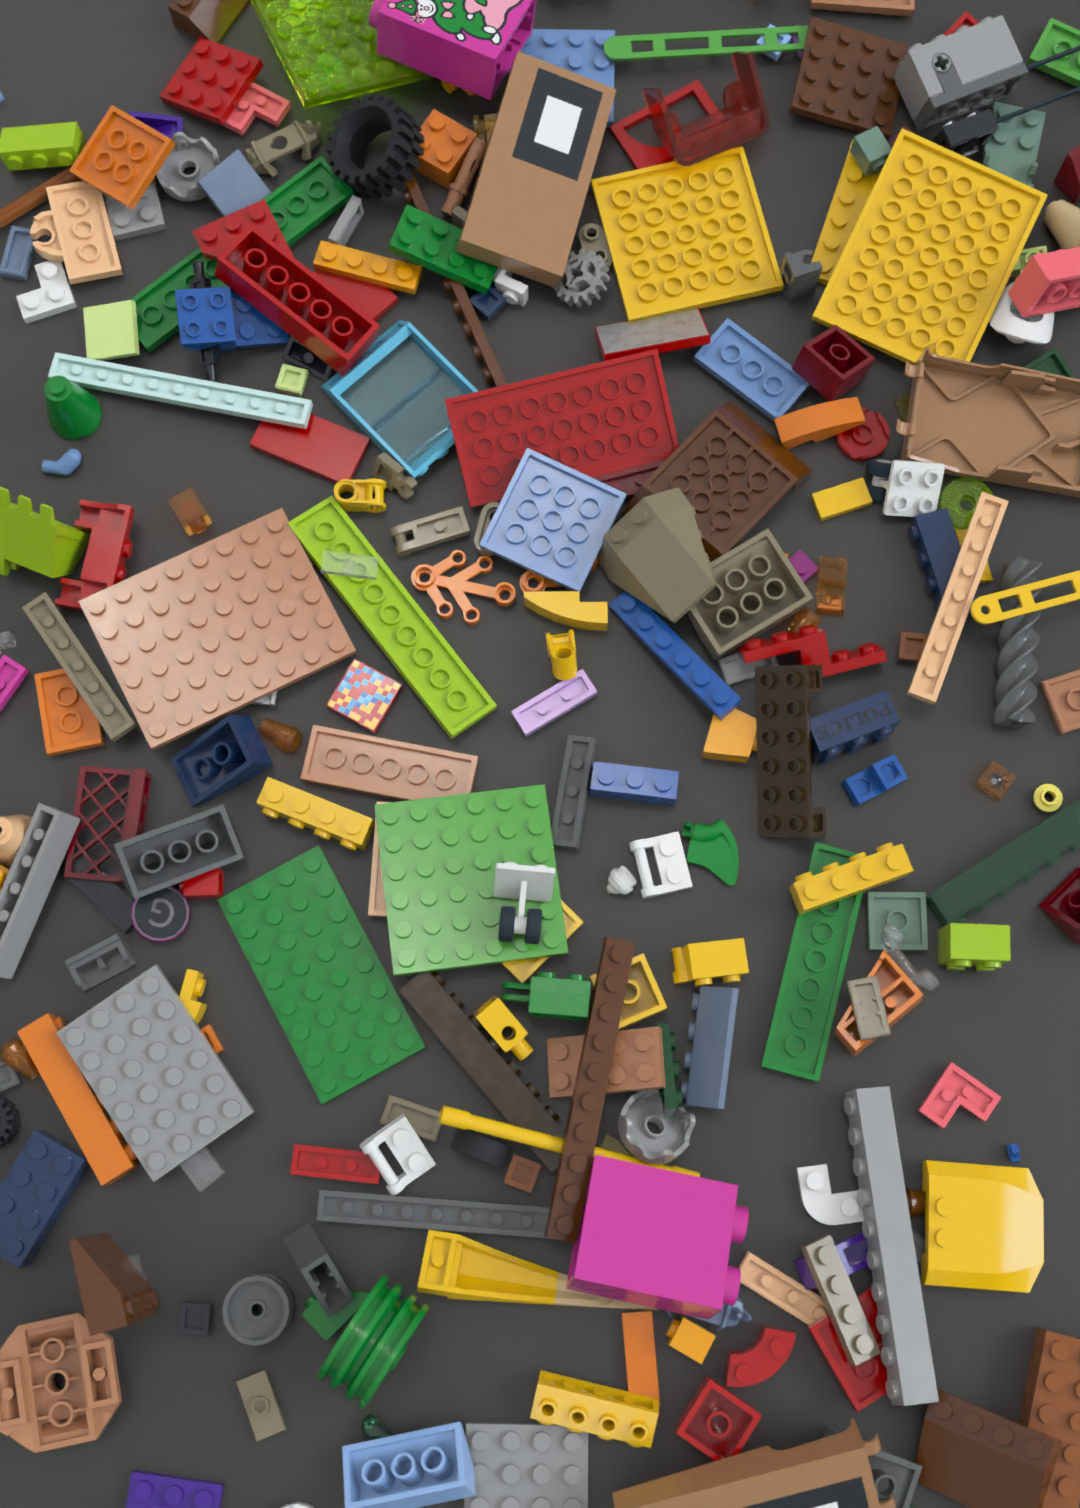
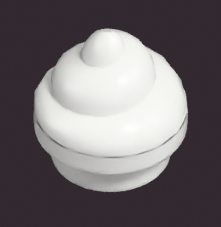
M621 866L610 871L608 877L609 884L606 887L607 892L626 895L633 890L636 880L626 867Z

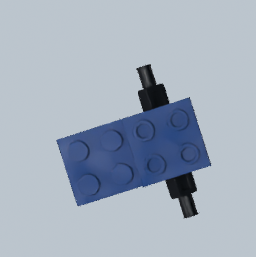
M192 262L194 279L190 280V289L175 290V301L181 348L198 351L200 367H205L206 381L218 383L216 366L221 363L219 352L235 351V348L287 345L289 338L286 331L236 292H230V287L212 288L211 279L205 277L204 262Z

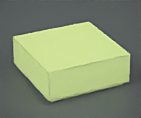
M282 364L275 390L302 398L309 371Z

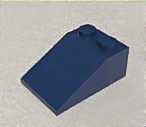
M232 714L170 758L192 807H197L253 779L273 765L251 717Z

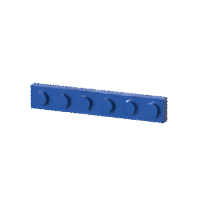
M624 591L608 604L609 610L720 721L742 703L741 698L645 603Z

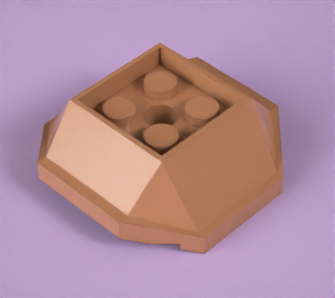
M82 1312L18 1325L0 1349V1432L10 1436L34 1453L100 1438L122 1402L113 1337L107 1332L90 1336L86 1317ZM57 1373H61L66 1379L63 1389L58 1388L55 1384L54 1378Z

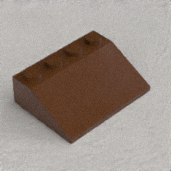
M108 1233L69 1240L90 1336L124 1327L157 1314L155 1308L158 1307V1297L155 1289H151L150 1283Z
M937 1389L939 1402L929 1403L923 1422L916 1463L923 1467L917 1483L971 1508H1042L1062 1441L944 1390Z

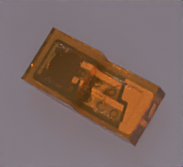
M820 556L815 614L843 616L845 611V586L847 583V558Z

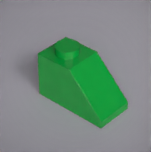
M349 1290L355 1300L329 1317L315 1294H313L304 1303L307 1309L301 1315L325 1341H328L359 1310L370 1294V1290Z

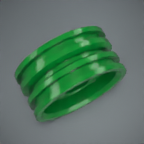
M385 1274L367 1296L316 1377L321 1382L325 1377L330 1379L332 1382L329 1387L334 1391L343 1384H346L348 1387L345 1392V1399L350 1402L353 1397L361 1401L358 1408L362 1411L388 1372H392L407 1349L408 1341L430 1308L426 1303H424L422 1308L415 1304L418 1297L413 1294L406 1297L404 1301L399 1299L402 1293V1286L398 1283L393 1288L387 1283L390 1278Z

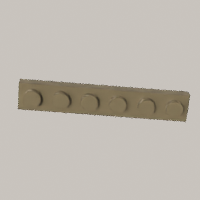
M44 592L23 606V610L110 739L115 742L136 728L137 724L50 596Z

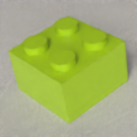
M949 923L938 930V965H947V970H965L967 967L976 966V971L991 972L994 969L1001 968L1002 964L1011 961L1010 925Z

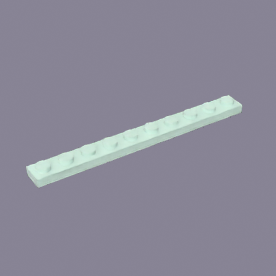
M56 352L48 374L49 379L53 376H64L80 387L307 429L313 407L312 401L308 399Z

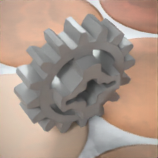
M580 249L579 255L571 251V258L567 260L563 277L556 288L553 287V289L557 292V296L561 301H565L570 307L575 303L578 308H581L585 301L590 306L592 305L591 299L593 297L598 300L601 298L598 294L600 290H607L603 283L610 281V277L607 275L609 268L600 255H596L593 250H590L587 254L584 249Z

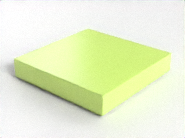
M127 300L83 308L88 359L105 361L140 355L136 302Z

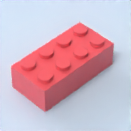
M1080 246L1066 250L1059 249L1055 252L1043 254L1037 253L1028 260L1026 267L1015 279L1014 285L1008 292L1023 318L1080 307Z

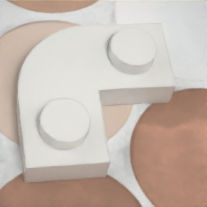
M827 1164L796 1168L801 1202L812 1218L827 1225L855 1223L864 1220L863 1210L857 1199L858 1190L831 1193Z

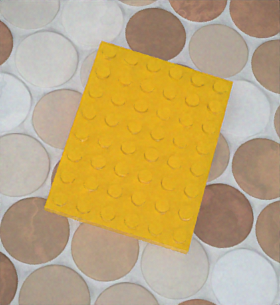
M902 128L811 319L829 328L837 325L851 338L905 363L908 361L911 365H915L916 360L926 347H929V351L933 354L970 362L1048 195Z

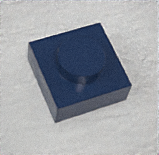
M490 286L486 295L477 291L470 298V302L474 310L489 322L506 305V298Z

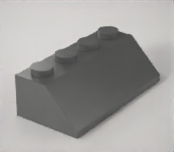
M224 804L121 841L109 848L119 876L134 900L244 858Z

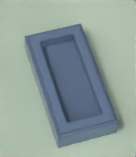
M11 225L0 265L1 277L27 281L35 252L32 242L38 241V239L31 238L29 228Z

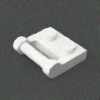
M679 831L635 840L629 843L630 851L634 852L643 887L640 890L642 899L692 888ZM653 848L662 885L654 886L645 849Z
M404 1114L360 1144L363 1153L370 1156L387 1183L386 1188L391 1195L398 1194L406 1185L436 1165ZM384 1141L404 1170L399 1176H396L378 1148Z

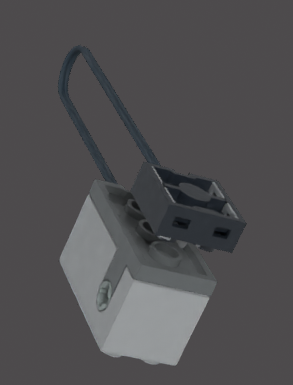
M1003 15L993 19L992 17H986L979 21L977 25L971 27L965 25L948 36L941 34L933 38L929 43L924 45L917 43L911 46L906 51L907 53L903 60L899 63L893 78L917 131L920 132L948 121L941 126L940 132L933 138V143L968 157L982 151L988 143L987 140L998 130V123L1080 92L1079 86L997 119L994 118L991 109L983 112L977 110L1010 97L1017 88L1016 84L1023 80L1028 70L1080 51V45L1026 66ZM969 113L964 119L960 121H956V119H953L958 116Z

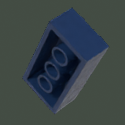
M34 1130L0 1185V1257L18 1268L31 1265L90 1167L84 1153L46 1130Z

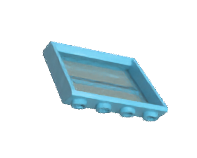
M398 320L378 337L344 376L337 372L321 386V389L376 446L405 468L404 474L413 478L423 475L429 469V465L436 459L444 457L449 451L448 448L455 443L444 400L478 392L410 322Z

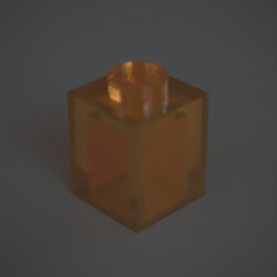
M192 487L167 500L188 536L202 533L208 528V525L212 524L209 515Z

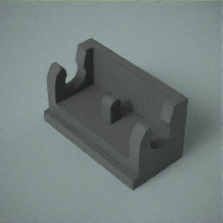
M805 249L793 254L788 252L784 255L780 274L787 302L815 293L823 268L821 262L805 264L802 261L804 257L812 255V250Z
M115 934L65 960L66 966H68L78 987L81 986L84 992L137 965L125 938L119 934Z

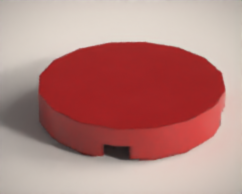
M862 408L866 423L835 435L837 447L843 455L851 460L865 462L870 458H877L882 455L890 439V429L887 421L881 414Z

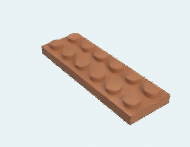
M313 725L300 779L305 782L403 801L471 793L479 758L474 755Z

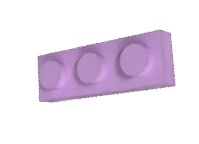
M581 669L574 678L559 682L512 710L511 714L525 737L597 695V690L585 671Z

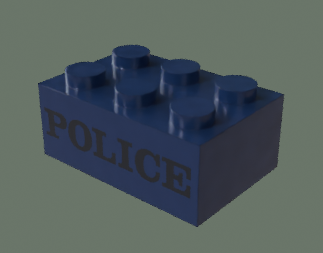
M887 690L811 718V763L814 764L820 761L821 765L836 760V755L845 751L847 755L862 750V745L873 742V745H877L888 740V735L895 732L894 729L900 720Z

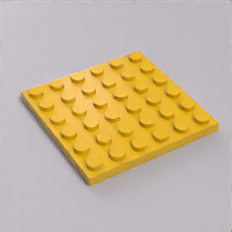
M743 146L591 180V188L606 236L628 322L695 308H706L783 290L784 284Z

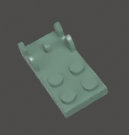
M995 102L992 114L997 119L1023 107ZM1032 110L998 123V130L987 140L988 143L983 149L980 164L1033 188L1034 184L1031 183L1038 166L1036 159L1046 112Z

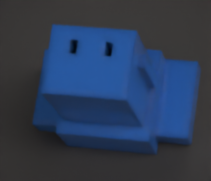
M1018 1144L1006 1145L1007 1155L1011 1163L1021 1161Z

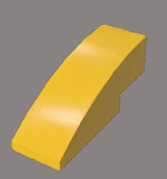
M579 591L524 592V606L545 618L574 628L607 631V602H580Z

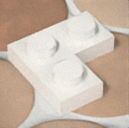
M49 260L34 265L41 288L16 296L26 324L77 308L63 262Z

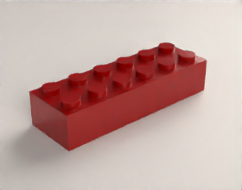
M252 224L217 258L215 277L340 375L344 376L375 342L380 328L377 322Z

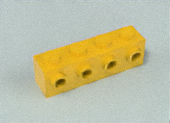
M267 777L256 802L263 809L262 814L277 819L278 816L288 820L287 823L301 830L304 827L315 830L313 834L323 839L329 840L332 837L340 840L341 846L353 851L356 848L365 851L375 829V822L370 817L270 777Z
M890 842L877 847V853L867 856L865 852L850 857V863L840 866L838 862H834L822 867L823 872L813 876L811 872H807L795 877L796 882L789 887L799 915L908 876L914 870L903 844L894 846Z
M540 1370L530 1418L544 1425L556 1424L564 1426L576 1433L584 1431L596 1434L604 1440L616 1439L624 1441L636 1448L643 1446L651 1448L659 1415V1399Z

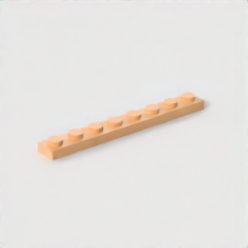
M985 492L980 494L909 686L908 696L932 705L935 704L1009 501Z

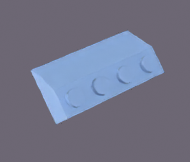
M460 1421L342 1446L345 1508H419L476 1496L473 1462Z

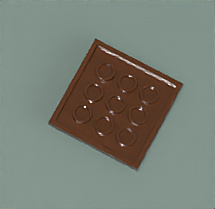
M811 17L789 112L859 133L878 126L885 139L888 140L891 136L900 93L893 75L899 67V63L905 57L909 45Z

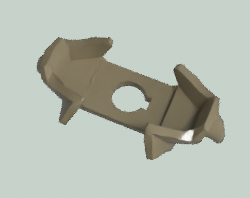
M297 120L293 121L289 126L258 141L253 140L250 149L245 150V158L257 174H271L274 177L278 172L270 165L271 162L302 148V160L311 159L312 151L320 143L321 122L318 121L313 126L310 120H307L306 124H300ZM278 138H284L288 142L287 146L281 150L272 149L271 146H273V142Z

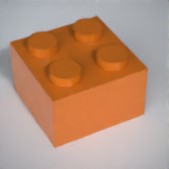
M433 109L421 125L422 130L420 133L424 136V143L419 145L424 148V154L417 157V160L421 163L419 169H413L450 190L448 188L450 183H454L473 142V138H478V135Z

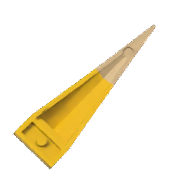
M428 1230L417 1292L447 1296V1299L659 1310L657 1308L566 1289L568 1275L509 1255L459 1234Z

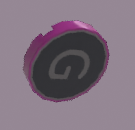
M169 886L135 899L131 910V920L141 937L151 942H166L176 938L184 931L189 921L190 909L182 893Z

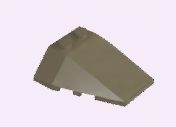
M678 487L644 497L603 536V544L598 560L599 565L611 582L674 623L716 586L709 557L704 551L701 539H703V536L696 523L695 516L697 515L695 508Z

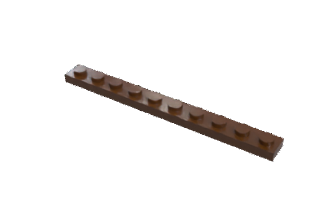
M415 177L410 182L405 179V190H402V194L406 204L412 205V207L431 215ZM444 276L441 279L445 292L447 294L451 293L454 298L451 303L456 316L461 315L464 323H461L466 338H471L474 343L471 348L476 361L481 360L484 365L482 373L486 383H492L493 388L507 385L463 284Z
M608 936L604 937L544 1237L575 1244L577 1242L635 947L633 942Z

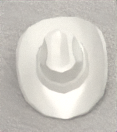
M1015 282L1005 287L989 320L990 326L998 333L1006 335L1007 339L1013 343L1030 342L1043 345L1050 342L1053 331L1054 312L1023 318L1008 294Z

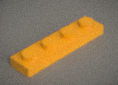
M322 240L313 261L314 269L414 295L423 272L422 266Z

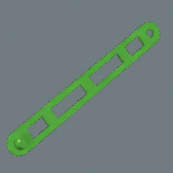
M808 25L613 36L606 40L604 54L612 61L803 51ZM797 34L798 43L778 44L777 35ZM764 35L765 45L722 47L721 38ZM708 39L709 48L666 50L665 41ZM652 42L653 51L632 52L631 43Z

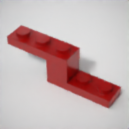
M814 624L801 626L799 631L792 633L787 631L776 632L771 635L772 638L764 640L760 638L749 639L744 642L745 645L737 646L739 657L745 664L794 651L797 665H822L823 677L887 661L886 651L878 644L872 642L861 644L858 646L859 649L851 651L847 649L836 650L830 656L826 633Z

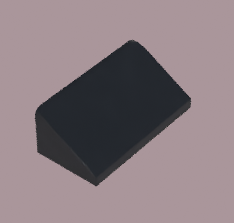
M290 335L282 359L299 368L308 370L309 373L327 382L335 370Z

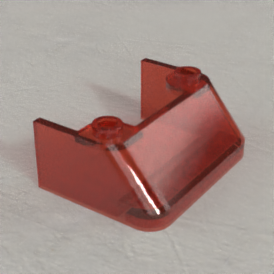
M736 51L731 53L738 80L729 83L723 91L725 108L683 126H680L677 115L667 110L662 89H642L653 129L677 164L691 166L761 137L768 131L770 119L752 52Z

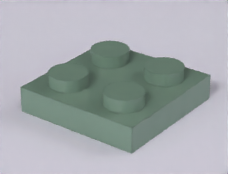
M926 892L866 893L868 951L928 950Z

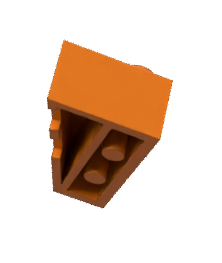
M883 950L867 977L877 976L890 1028L921 1002L924 994ZM851 1003L836 1027L835 1036L855 1057L877 1038L860 1041Z

